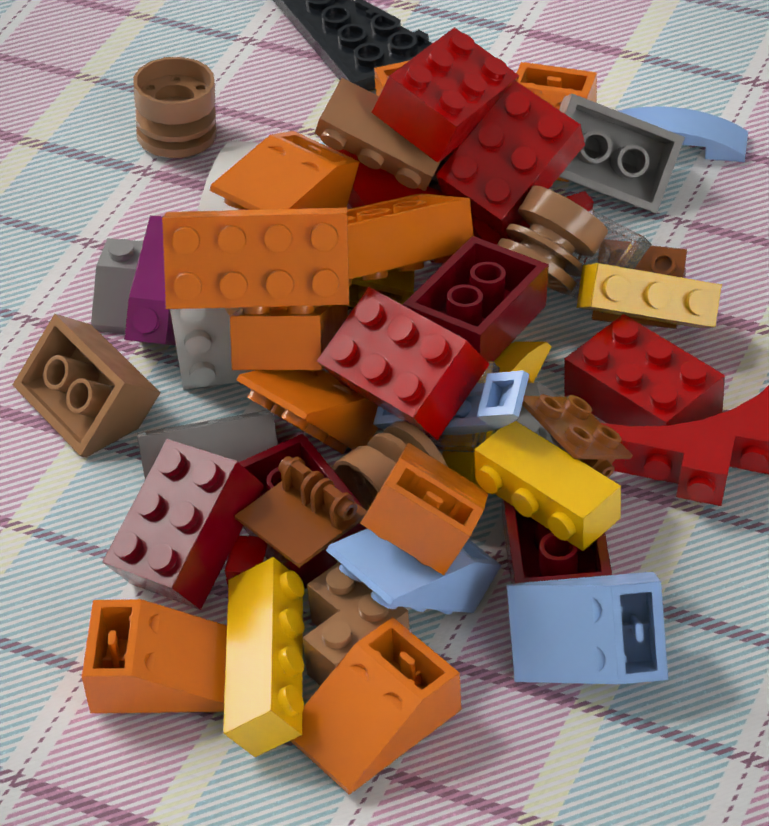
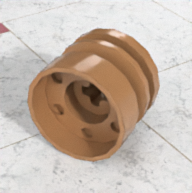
M164 57L150 61L140 67L133 77L137 141L142 148L161 157L186 158L200 154L211 147L217 137L216 111L214 107L215 79L211 69L195 59L185 57Z
M532 186L518 210L519 215L530 225V228L509 224L506 233L512 240L501 238L497 245L549 264L547 287L559 293L570 295L577 284L570 275L581 277L583 267L582 263L572 254L577 253L593 257L607 235L608 229L597 217L567 197L541 186Z
M396 421L388 426L383 433L373 436L368 442V446H358L337 460L331 468L363 508L368 511L408 442L447 466L431 439L418 427L406 421Z

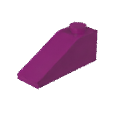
M150 215L129 294L124 340L176 346L170 309H166L163 216Z

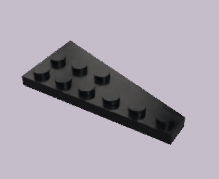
M273 0L339 80L343 77L367 91L376 88L374 68L409 61L432 44L429 41V35L419 29L412 32L402 27L400 19L365 0Z

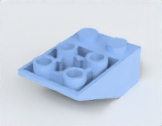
M368 528L330 544L326 550L341 563L339 569L342 573L355 581L363 582L373 590L371 597L376 602L393 610L400 606L410 607L419 612L433 609L449 615L453 611L474 613L502 566L468 539L445 575H442L431 567L423 565L415 557L389 541L381 539Z
M654 572L506 584L515 682L629 684L668 680L662 587L660 579Z

